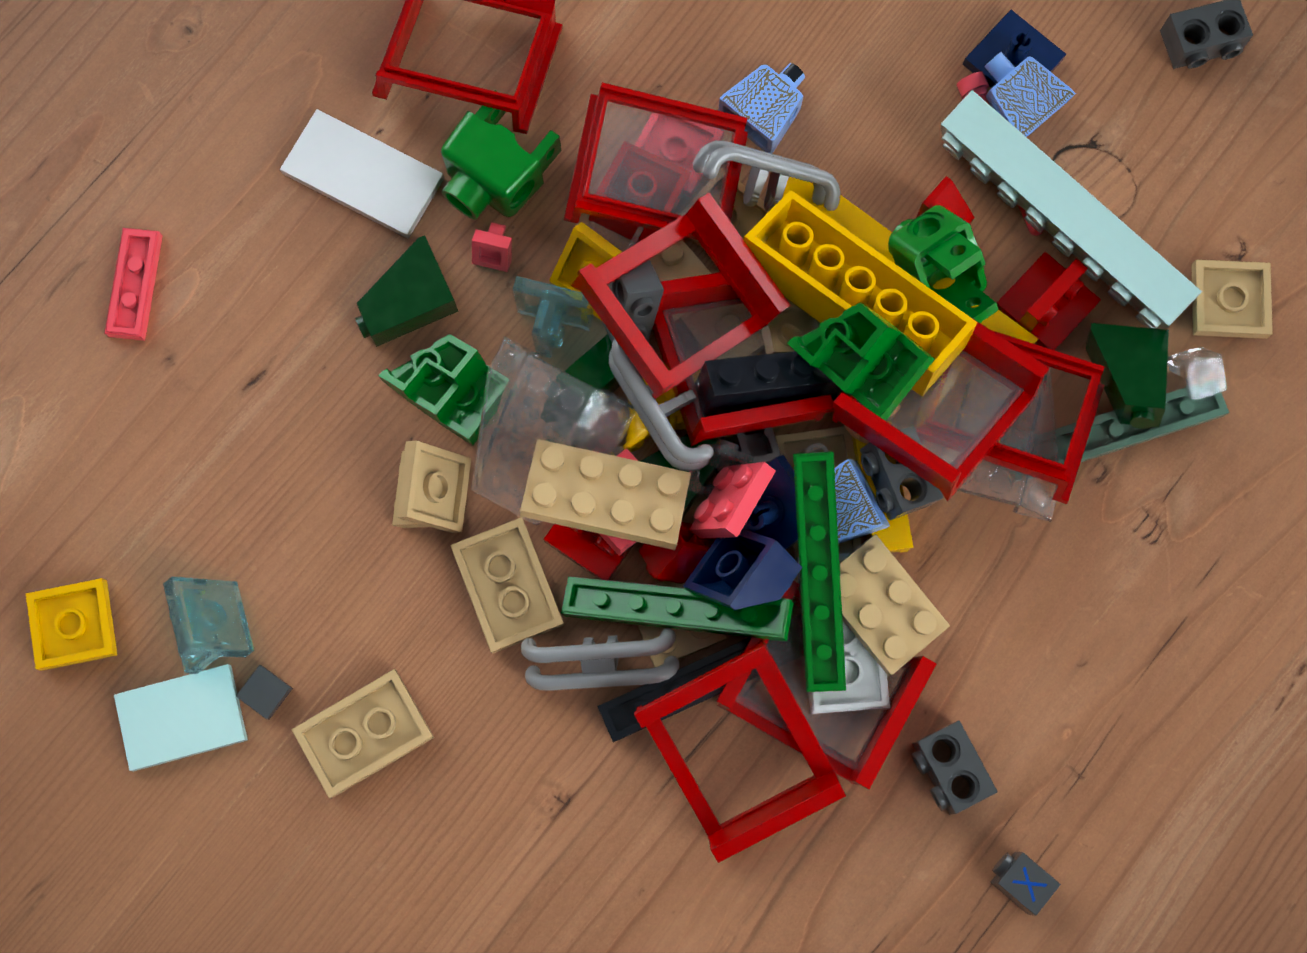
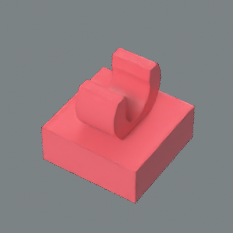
M492 222L488 232L475 230L472 238V264L508 272L512 259V238L504 236L505 225Z

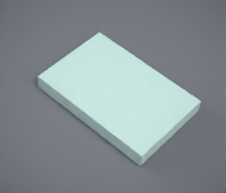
M226 664L114 695L129 771L134 772L248 741L239 698L236 697L238 693L231 665Z

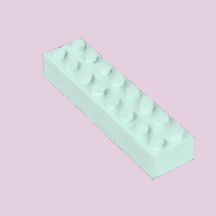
M973 90L968 93L941 123L942 140L945 142L943 147L957 160L963 156L969 161L972 166L970 171L984 184L989 180L995 184L999 190L997 195L1011 208H1014L1016 205L1022 207L1026 211L1025 220L1040 233L1044 229L1048 231L1054 238L1052 244L1067 257L1074 254L1088 268L1085 272L1088 277L1095 282L1101 278L1109 285V295L1120 305L1125 306L1129 303L1139 312L1136 316L1137 320L1146 328H1168L1202 292Z

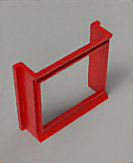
M405 0L380 69L376 72V83L372 95L387 100L392 84H397L512 113L513 131L527 135L563 29V24L556 23L555 0H464L540 19L514 96L399 68L424 1Z
M710 193L699 198L685 215L595 268L590 263L577 272L578 277L571 285L580 290L653 391L652 396L654 399H657L701 370L705 361L716 360L768 326L791 306ZM693 233L752 317L668 371L607 285Z
M995 332L1044 365L1090 380L1063 464L997 443L984 458L985 461L1056 484L1052 500L1067 504L1105 386L1099 383L1105 366ZM951 363L923 395L912 426L916 430L921 445L924 440L961 452L975 435L932 421L952 365Z
M763 639L754 648L644 706H638L637 711L634 712V716L641 728L647 727L708 835L710 850L718 863L846 797L834 768ZM756 668L814 775L720 824L661 718Z

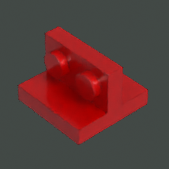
M1045 251L997 302L998 310L1038 338L1035 342L1037 345L1056 350L1099 304L1101 299L1080 280L1088 269L1076 258L1065 269Z
M554 524L543 539L545 543L600 580H610L633 547L632 545L619 556L598 533Z

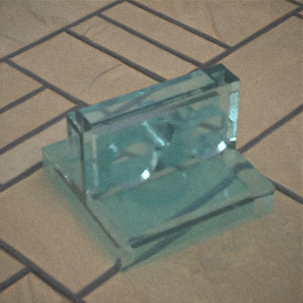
M516 276L512 291L518 313L536 317L532 337L537 355L551 358L554 347L560 349L565 333V327L562 324L590 331L593 320L592 306L582 292Z
M170 577L163 583L184 673L198 674L219 657L246 658L255 651L237 581Z

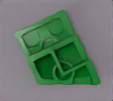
M861 302L845 310L839 317L829 318L820 323V327L801 337L795 336L787 343L811 366L819 368L841 390L851 394L864 407L885 421L935 360V358L902 331Z
M451 334L437 340L431 347L410 355L411 360L392 371L385 369L378 375L384 383L403 398L471 445L477 442L518 390L515 381L486 365L477 349Z

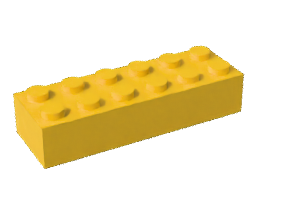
M792 190L744 236L743 240L782 294L820 323L829 318L839 317L845 310L861 302L902 331L935 358L933 363L912 387V390L920 396H923L963 351L978 323Z

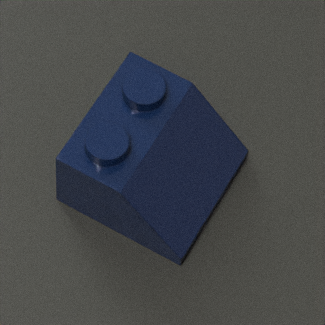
M742 529L738 537L716 538L683 587L689 592L737 610L780 600L803 567L776 540Z

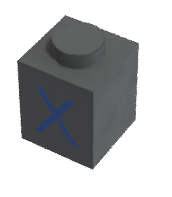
M1014 852L1012 856L1006 853L994 866L992 871L996 876L990 882L1025 913L1034 916L1040 912L1061 885L1023 852Z

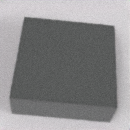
M259 665L236 697L261 716L270 720L293 688L264 666Z

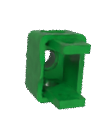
M481 106L476 114L467 111L441 148V155L447 174L452 178L443 188V196L454 208L473 220H476L488 205L503 216H514L544 184L542 174L562 151L560 136L550 130L535 150L529 154L519 146L514 133L503 125L497 124L506 111Z
M935 205L917 218L901 222L894 229L889 238L888 248L896 265L979 323L998 311L997 303L983 292L987 286L984 273L985 260L982 250L975 240L972 227L968 222L947 208ZM943 278L955 279V282L945 289L933 288V285Z

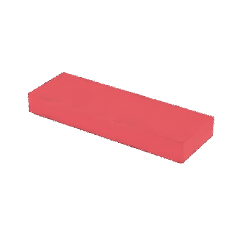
M122 229L105 334L108 337L145 341L163 237L159 231Z

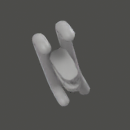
M718 140L704 145L698 151L693 162L694 171L703 173L707 179L715 178L721 165L727 161L752 166L743 195V203L747 206L754 207L758 202L769 172L771 174L763 205L766 211H770L782 199L789 177L813 183L812 200L816 205L824 204L828 211L836 210L839 205L841 191L837 180L832 174L808 163L732 142Z
M614 338L609 352L611 371L664 458L671 466L681 471H694L706 466L709 459L713 456V448L708 444H703L697 448L685 446L666 418L686 407L697 398L693 390L685 391L677 397L658 405L652 396L653 391L645 384L633 363Z
M666 628L659 637L650 640L619 642L618 636L615 635L608 636L606 643L596 644L593 637H586L582 645L537 647L534 639L526 638L521 643V653L527 660L536 663L580 661L582 673L542 675L539 667L532 665L526 669L525 679L532 688L543 691L660 683L676 674L679 668V661L675 656H668L661 666L646 669L617 670L619 658L651 656L665 652L672 647L676 634L671 628Z

